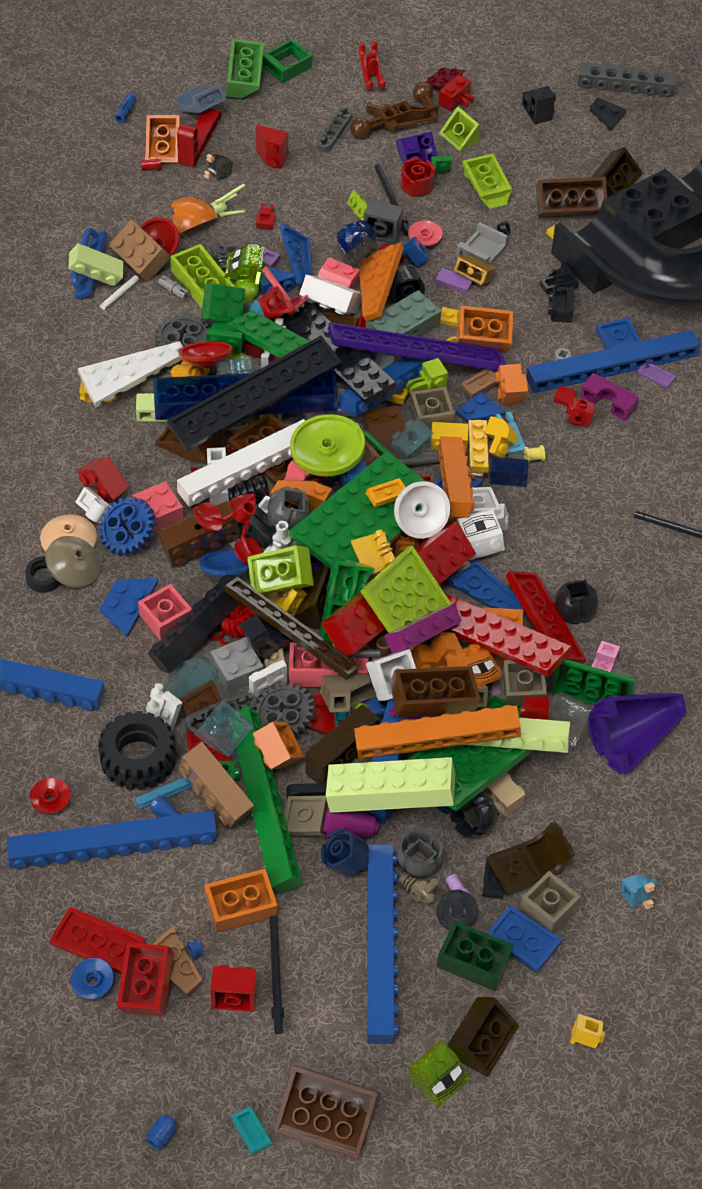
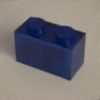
M492 457L490 484L526 487L529 460Z

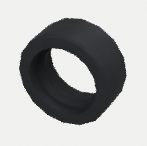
M45 556L31 560L25 570L28 586L39 593L51 592L58 588L61 583L54 577L45 581L33 578L35 571L41 568H48Z

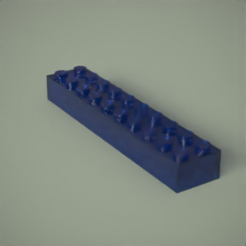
M335 369L254 415H265L268 412L271 414L338 411ZM252 373L153 378L155 420H169Z

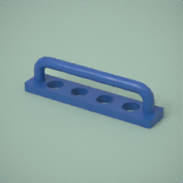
M93 228L85 229L81 245L87 247L91 235L89 248L103 253L108 234L105 231L98 233ZM72 271L71 281L76 288L75 297L79 300L91 295L95 279L81 274L78 280L79 273Z

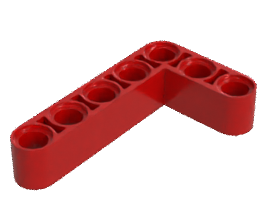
M208 108L202 111L194 127L180 124L177 131L179 164L196 167L195 164L198 163L201 157L200 154L204 152L207 146L206 143L209 142L213 135L212 132L215 131L219 124L217 122L221 120V110Z

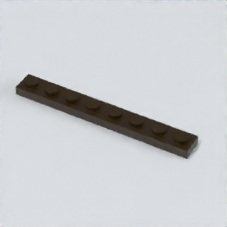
M239 577L226 584L224 589L226 593L346 680L358 671L360 666L358 663Z

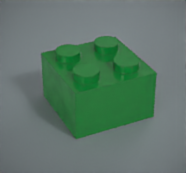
M205 283L201 319L230 322L240 317L243 312L246 289Z

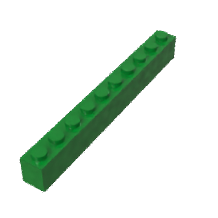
M246 706L228 716L229 730L233 735V746L238 754L237 762L241 767V778L247 790L245 794L254 805L250 813L255 821L254 830L259 837L260 843L258 845L263 853V865L267 870L272 889L284 894L300 886L303 882L273 769L266 766L263 761L264 755L254 743L255 737L253 733L262 728L259 714L249 706Z

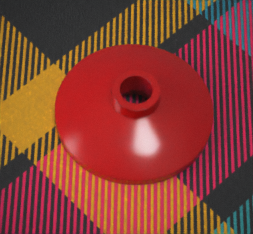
M45 778L33 785L29 793L32 807L44 814L60 812L68 805L71 797L68 785L57 778Z

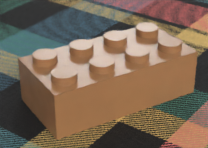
M203 742L199 743L182 757L179 764L180 774L184 779L190 780L193 784V790L198 795L201 794L204 797L206 806L211 811L214 810L217 813L218 820L224 827L227 826L231 829L250 814L254 806L253 803Z

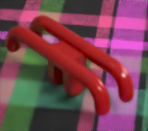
M376 41L372 42V52L367 54V60L365 43H359V57L366 89L368 91L373 89V82L370 80V76H376L379 89L384 90L386 81L383 80L378 43Z

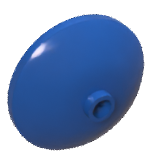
M234 550L213 551L199 559V567L205 573L216 578H221L227 574L241 577L249 572L248 564L241 561L236 556Z

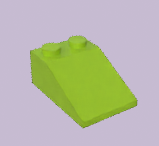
M295 545L247 557L251 587L261 594L314 586L308 547Z

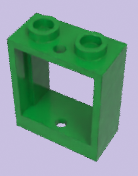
M290 39L263 54L262 67L281 83H285L312 68L313 57L300 44ZM290 55L299 60L287 68L279 62Z

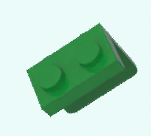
M213 321L211 329L207 328L206 341L225 342L232 346L233 352L242 353L245 341L243 333L227 330L228 322Z

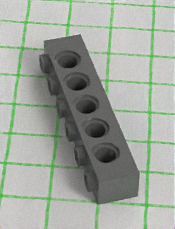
M580 62L578 86L671 97L674 95L676 72Z

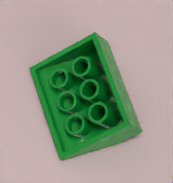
M565 659L555 669L551 693L594 705L597 701L609 696L633 695L636 679Z

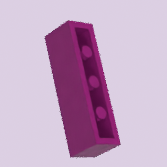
M454 603L440 607L386 634L385 638L393 654L405 651L462 622V619Z

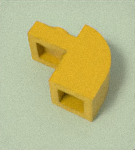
M490 417L484 431L493 440L489 453L499 460H504L509 445L517 444V433L503 419Z

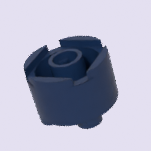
M343 828L336 829L327 836L329 840L326 845H322L321 860L329 868L348 877L368 866L369 848L366 840Z

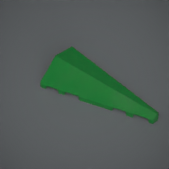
M333 557L322 622L361 592L366 586L368 578L373 574L374 567L353 560ZM321 624L319 636L331 643V638Z

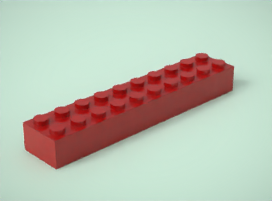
M458 521L445 525L441 531L429 537L415 548L438 584L476 555L474 548ZM361 592L321 623L335 647L345 655L356 653L385 629Z

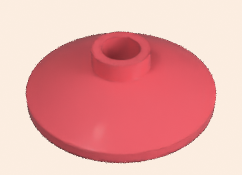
M418 221L410 226L408 235L410 239L416 236L424 246H432L441 240L442 229L434 222Z

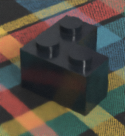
M549 86L523 92L521 104L534 125L552 120L555 112L554 102L556 101V95Z
M257 615L239 624L260 661L293 642V640L268 622L262 624Z

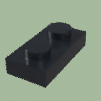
M486 856L482 896L503 899L504 888L488 862V856Z

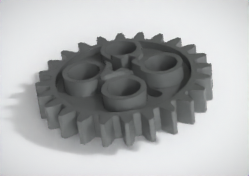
M176 314L174 319L169 316V321L164 319L163 324H158L159 328H156L155 345L158 347L179 341L181 343V340L182 346L205 342L207 328L210 329L209 324H204V319L199 321L198 316L193 319L192 314L188 317L185 314L182 317Z
M284 682L282 687L276 684L275 689L268 687V693L262 692L263 698L257 697L259 704H255L254 711L259 714L262 728L273 721L288 722L293 734L299 738L300 731L307 732L305 726H312L309 720H315L313 713H316L315 701L307 688L303 689L301 684L296 687L293 682L289 686Z

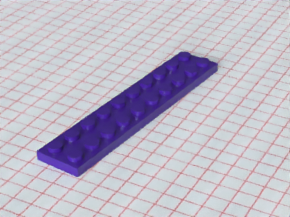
M330 322L328 326L332 345L339 348L351 347L354 350L364 349L373 353L383 352L391 356L416 357L424 361L439 358L443 364L454 363L458 366L467 365L476 369L487 368L497 372L499 365H506L501 350L496 348Z

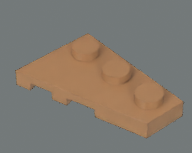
M172 926L153 945H166L173 950L174 959L170 983L188 997L202 984V978Z

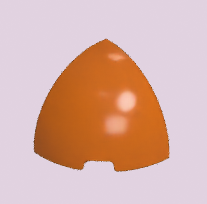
M180 198L173 201L171 205L175 212L172 215V219L179 230V234L218 218L215 211L207 203L197 198Z

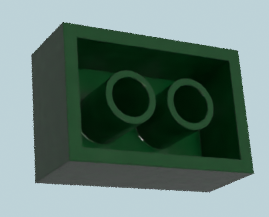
M454 921L438 954L437 967L496 991L512 957L514 944Z

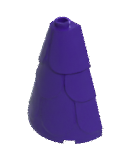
M648 693L646 695L609 696L597 701L594 704L593 710L590 711L588 718L589 732L596 751L600 757L604 755L608 759L607 765L610 768L626 775L653 750L665 735L669 734L687 713L683 694Z

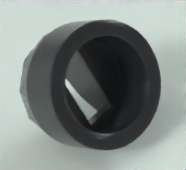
M507 221L501 222L497 226V231L505 235L510 234L509 223Z

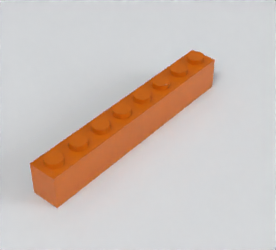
M505 705L495 709L484 708L474 712L463 711L460 714L453 715L443 714L438 717H422L417 720L405 719L396 723L384 722L380 725H363L359 728H354L359 759L521 737L517 705Z

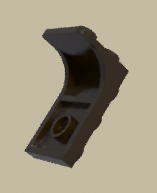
M553 821L536 837L490 854L487 860L505 892L508 894L537 883L548 871L555 876L561 874L575 854L572 845L569 844L564 836L562 828L556 821Z

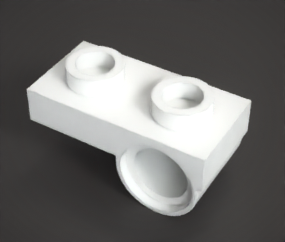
M84 487L76 500V503L86 511L85 515L97 523H101L99 520L105 519L102 513L109 512L107 507L113 508L89 487Z

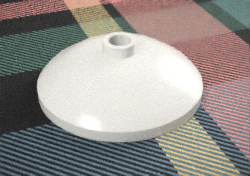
M427 481L415 482L405 487L398 495L394 506V516L398 526L403 532L415 538H428L441 531L447 523L450 514V503L446 493L436 484ZM420 504V510L416 511V506Z

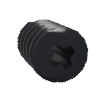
M264 475L263 481L256 477V483L249 479V485L242 481L241 488L238 484H235L234 490L228 488L231 500L240 495L255 494V499L260 501L262 497H269L270 494L269 485Z

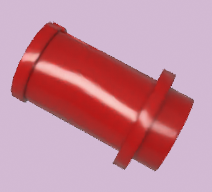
M161 158L141 160L142 171L157 169L158 171L162 169Z

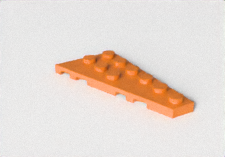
M401 243L390 245L385 249L376 250L372 254L359 258L362 313L366 321L376 319L382 315L404 249Z

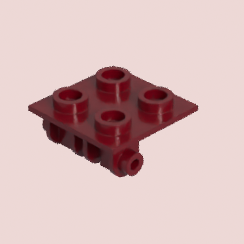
M442 67L433 76L428 77L425 82L430 84L431 87H439L441 90L457 75L463 76L462 74L465 70Z

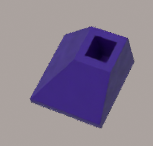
M432 131L395 140L398 154L403 163L412 158H421V161L426 162L428 160L431 162V157L437 156Z

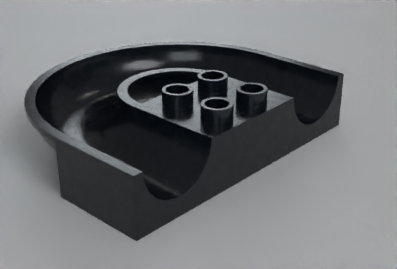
M702 159L688 175L681 179H677L665 168L604 199L595 218L587 226L575 233H571L561 222L555 224L551 254L561 263L566 262L575 277L593 294L614 284L633 296L654 303L671 306L702 305V244L693 248L681 249L702 238Z

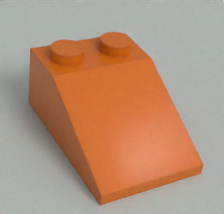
M147 115L145 160L156 159L157 157L158 159L161 158L162 163L179 164L177 131L180 124H182L180 115Z

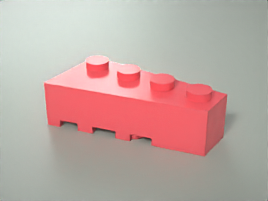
M290 642L289 685L293 682L295 687L301 684L302 687L321 688L322 676L339 675L304 648L297 646V643ZM351 658L360 665L358 671L353 675L368 674L366 666L368 658Z

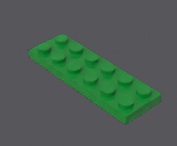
M253 310L227 323V330L243 333L245 340L278 358L310 342Z

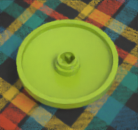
M333 414L319 415L304 421L295 429L290 440L291 455L297 466L307 473L317 476H335L351 470L360 462L365 452V437L361 428L349 418Z

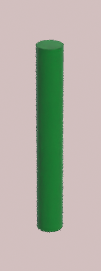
M367 430L363 433L365 439L381 454H384L386 451L390 452Z

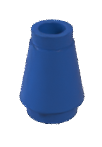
M159 795L149 807L152 813L159 817L181 815L165 797Z

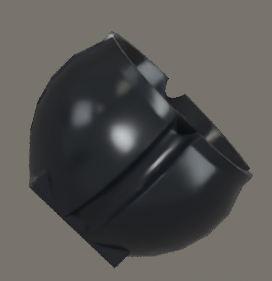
M575 580L574 582L569 581L559 588L555 595L554 604L557 607V612L565 622L579 624L580 621L586 623L593 617L598 609L599 600L595 589L586 580ZM578 594L585 598L572 600L571 595Z
M480 792L457 811L450 808L451 822L457 824L455 829L461 835L467 837H479L486 834L493 828L497 817L500 815L490 794Z

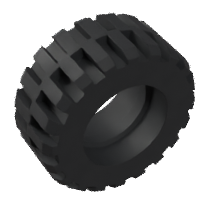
M137 711V713L132 714L127 712L122 717L121 715L115 717L114 722L109 721L106 724V729L104 728L100 734L98 748L101 768L111 782L115 780L117 786L122 787L124 785L126 789L133 790V788L144 790L146 786L150 788L156 786V782L162 783L166 780L165 775L169 776L172 773V767L176 764L177 756L175 735L171 731V726L166 722L164 723V719L160 716L154 717L153 713L147 712V714H144L143 711ZM132 742H146L156 748L152 754L141 759H130L120 753L124 746Z

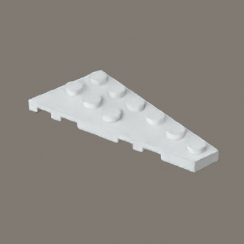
M179 341L78 368V374L96 408L101 405L102 401L113 399L114 395L118 392H125L145 381L147 376L158 374L163 367H170L181 361L182 359L179 357L178 351L183 346Z

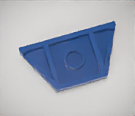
M158 578L115 580L100 607V613L105 618H108L111 624L118 627L123 632V635L128 638L139 618L138 601L153 593L158 584Z

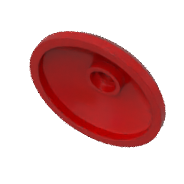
M157 217L144 222L140 226L170 256L175 254L179 246L180 234L172 221L163 217Z
M205 341L183 346L179 349L178 353L179 357L185 362L201 366L202 368H211L212 365L219 364L232 354L233 348L225 342Z

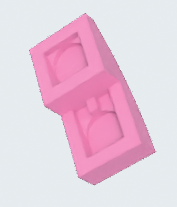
M601 641L591 667L611 672L620 646Z

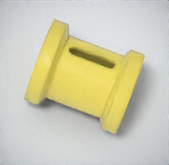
M540 445L537 448L524 447L525 462L545 461L544 446Z

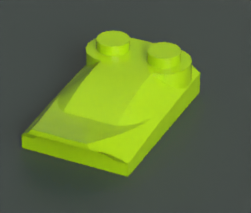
M493 153L462 161L464 176L471 181L478 196L489 209L508 204L512 188Z

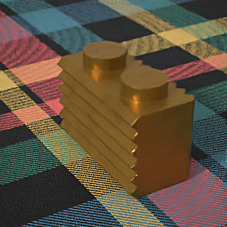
M464 254L458 257L454 272L457 271L460 275L483 285L492 281L496 268L469 254Z

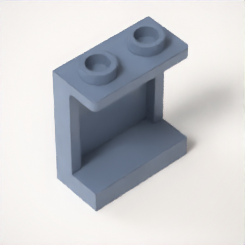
M201 84L176 96L182 112L200 113L226 100L221 84H217L207 90L205 85Z

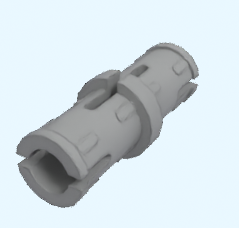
M165 275L161 276L162 278L159 279L158 284L166 288L170 294H175L183 301H187V298H190L191 292L183 288L179 282L172 281Z

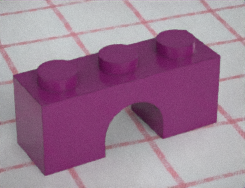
M595 373L582 385L580 397L595 403V405L602 399L611 400V414L624 421L637 409L639 397Z

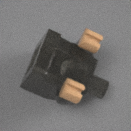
M208 154L206 156V160L209 162L208 169L211 172L205 171L204 177L209 179L215 175L217 180H221L231 176L232 160L219 154Z

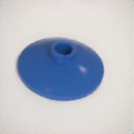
M89 958L81 961L71 974V986L74 992L86 1000H95L106 995L114 981V974L110 965L98 958ZM92 979H97L95 984H90Z

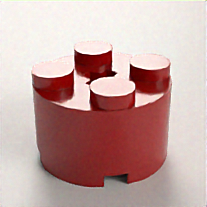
M412 158L405 161L404 166L401 168L400 181L403 191L411 197L422 196L431 192L434 186L435 168L433 164L428 160L426 162L421 161V158Z

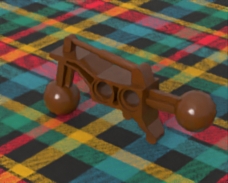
M420 82L413 89V97L418 102H422L423 107L411 105L406 100L391 106L385 104L384 107L368 102L366 111L375 118L370 120L356 118L350 125L351 133L357 138H364L369 135L371 129L381 125L385 131L396 132L399 128L431 120L437 121L439 104H433L432 87L427 82Z

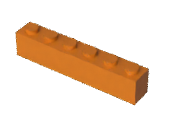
M440 436L438 457L443 491L446 493L450 503L449 516L469 518L471 510H474L475 500L472 499L473 488H470L471 477H469V466H467L468 456H465L466 445H463L462 438Z

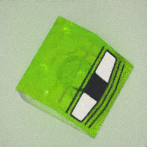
M246 244L229 253L224 278L259 284L265 247L257 244Z
M442 1040L437 1042L409 1066L408 1078L438 1108L470 1081L457 1055Z

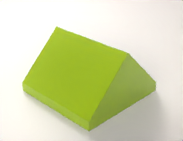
M457 107L439 134L461 152L479 142L481 125L460 107Z

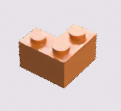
M521 364L499 365L497 372H495V381L499 383V389H497L498 399H501L502 405L523 403L528 393L526 374H522Z
M441 632L435 636L430 645L418 644L411 650L416 669L447 667V654L456 652L457 649H462L455 633Z

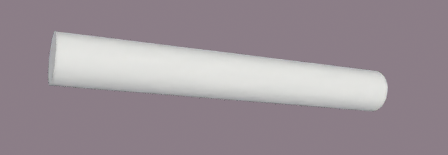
M134 275L100 304V308L103 310L107 309L139 281V277Z

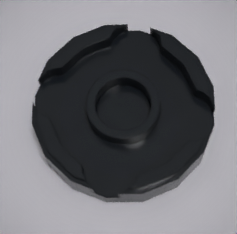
M460 889L450 890L443 894L437 904L436 916L439 923L447 930L451 929L454 921L471 927L476 922L478 916V905L475 898L468 892Z

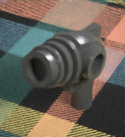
M216 241L208 245L211 250V257L225 273L228 256L230 255L229 251L235 250V244L222 245Z

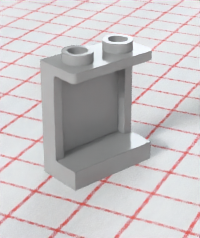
M479 222L477 230L466 243L460 242L457 245L456 257L469 254L491 265L507 247L508 236Z

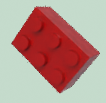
M139 943L126 944L117 1007L123 1013L165 1016L174 952L169 946Z

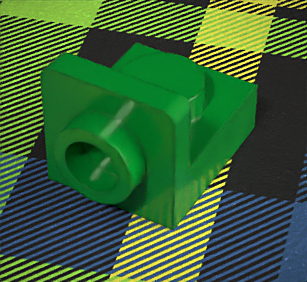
M451 156L431 157V163L435 168L434 179H436L437 172H451Z

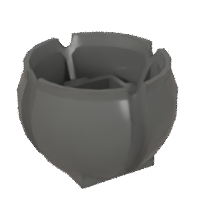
M287 486L276 490L268 501L267 515L274 526L279 521H286L288 523V530L292 529L310 514L311 505L306 492L298 488L291 489V487ZM285 499L298 502V509L284 507Z
M419 828L408 831L397 846L399 865L403 870H407L408 874L419 879L432 875L435 870L439 869L444 859V848L438 836L434 837L433 832L427 829ZM419 851L428 860L424 864H420L411 857Z

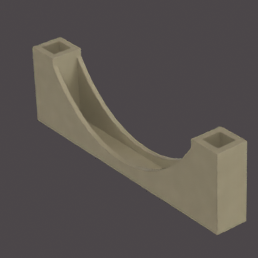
M369 674L352 675L347 680L341 675L322 676L321 695L329 712H349L350 708L354 705L377 697ZM485 684L477 687L481 700L478 707H487L488 687Z

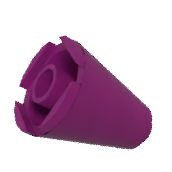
M327 807L323 829L326 832H323L321 837L327 838L332 831L339 828L349 830L361 838L372 837L373 834H377L379 822L376 821L375 816L364 811L330 813L329 807Z

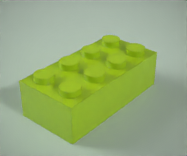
M201 244L170 256L172 273L183 287L191 292V297L201 309L205 283L235 287Z

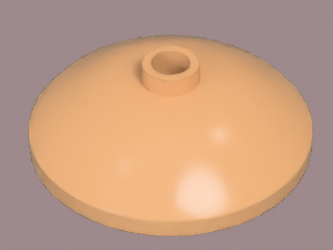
M73 514L61 515L50 520L42 529L40 536L41 545L45 552L55 539L62 536L81 538L93 548L97 542L95 526L88 519Z

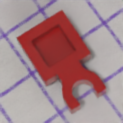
M261 203V211L257 213L256 228L273 229L275 212H273L274 204H270V208H265L264 203Z

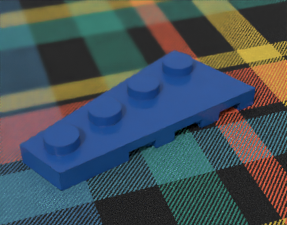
M283 223L279 228L296 283L302 288L305 276L313 275L309 238Z
M477 560L473 561L465 570L457 572L448 579L449 585L490 608L521 609L523 614L525 613L517 596Z

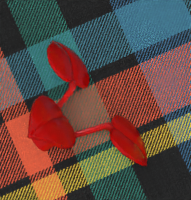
M244 494L234 497L229 502L233 512L226 517H221L220 509L211 503H202L193 508L196 521L209 531L221 530L222 522L235 516L238 522L245 523L241 534V541H237L234 545V552L241 561L248 564L247 557L262 554L256 540L253 538L245 539L248 525L251 522L249 519L256 512L254 506L256 504L255 494Z

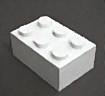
M313 275L305 276L299 294L301 296L308 295L309 298L306 300L308 302L320 303L319 306L335 309V312L342 315L357 314L362 301L361 292Z

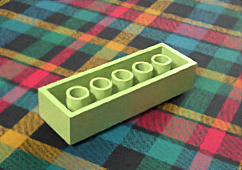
M452 757L329 765L326 799L330 813L454 806L455 770Z

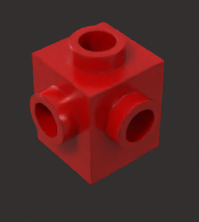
M574 397L572 403H568L565 413L568 414L567 421L588 428L594 414L595 403Z

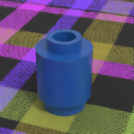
M168 1115L164 1117L159 1116L147 1132L146 1142L157 1150H160L162 1146L165 1147L177 1130L176 1121Z

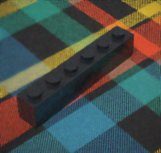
M227 574L221 577L218 581L219 583L214 588L208 590L205 596L195 603L192 609L182 616L179 622L169 629L160 641L152 646L148 655L161 671L171 673L240 604L239 601L224 591L226 584L235 579L236 576Z

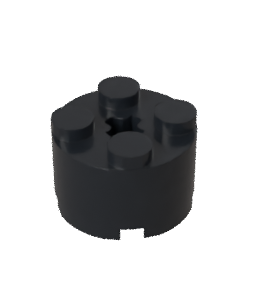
M412 265L398 267L389 291L393 301L397 303L418 290L424 295L425 285L417 270Z

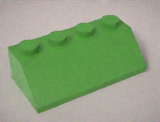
M232 39L225 97L242 99L259 89L264 43Z

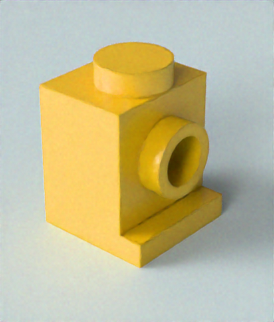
M578 1014L572 1027L570 1044L574 1045L577 1042L596 1049L598 1043L602 1044L605 1037V1032L602 1031L603 1021Z

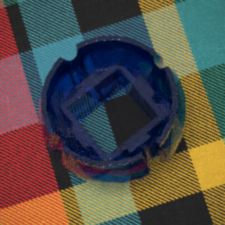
M359 220L356 225L352 222L338 231V236H336L339 249L343 254L350 257L352 261L371 254L376 242L374 229L366 220Z

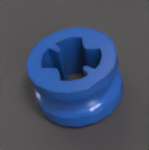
M197 938L194 939V942H187V947L193 960L197 956H204L201 944Z

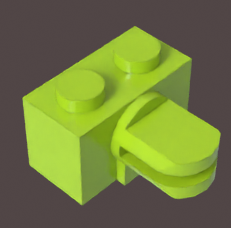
M439 358L422 363V371H419V378L408 381L406 389L410 395L411 392L440 387H446L447 389L448 372Z

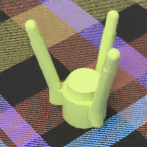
M245 184L240 185L209 204L220 218L245 213L244 210L224 212L227 209L225 203L237 196L236 192L244 188Z

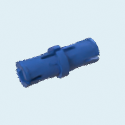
M128 94L125 101L120 104L119 111L115 115L117 122L123 123L127 115L131 113L132 106L136 102V97L133 94Z

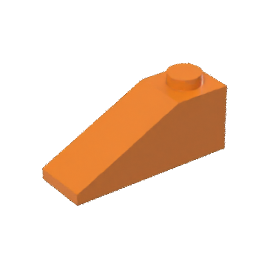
M278 480L270 495L282 487L298 488L306 492L311 505L310 511L313 512L330 498L332 488L315 481ZM285 499L286 502L298 506V502Z

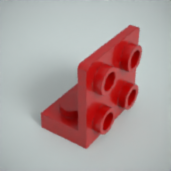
M274 286L261 296L258 302L266 318L273 317V319H277L283 316L284 313L290 315L297 312V308L303 306L309 297L304 295L284 301L283 293L279 290L278 286Z

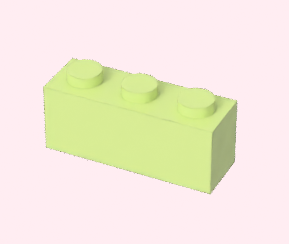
M79 243L69 252L70 270L111 286H115L123 278L122 260Z

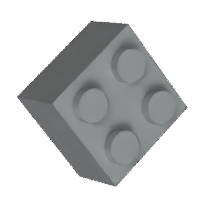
M246 637L210 651L211 666L227 693L249 685V676L263 670L262 663Z

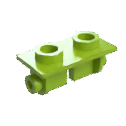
M353 190L347 204L364 223V213L368 203L363 199L362 195L357 194Z

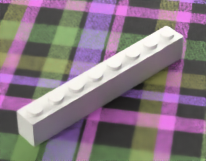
M303 419L178 479L177 492L190 507L200 503L202 500L217 495L227 488L233 487L237 483L248 480L250 477L262 473L270 467L279 465L281 462L292 457L290 450L292 434L305 420Z

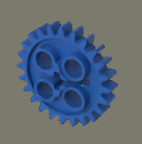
M126 496L125 501L119 498V504L113 502V508L107 507L109 512L102 513L105 519L99 520L103 526L98 527L102 531L98 536L102 538L100 542L105 545L104 547L113 554L119 556L124 554L128 557L131 552L133 555H136V549L142 551V545L148 546L147 539H153L150 534L156 533L152 527L157 526V523L153 521L157 517L153 514L154 510L150 508V505L141 498L137 499L133 496L131 499Z

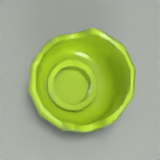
M241 278L235 282V287L246 289L244 303H251L255 297H258L259 285L253 279Z

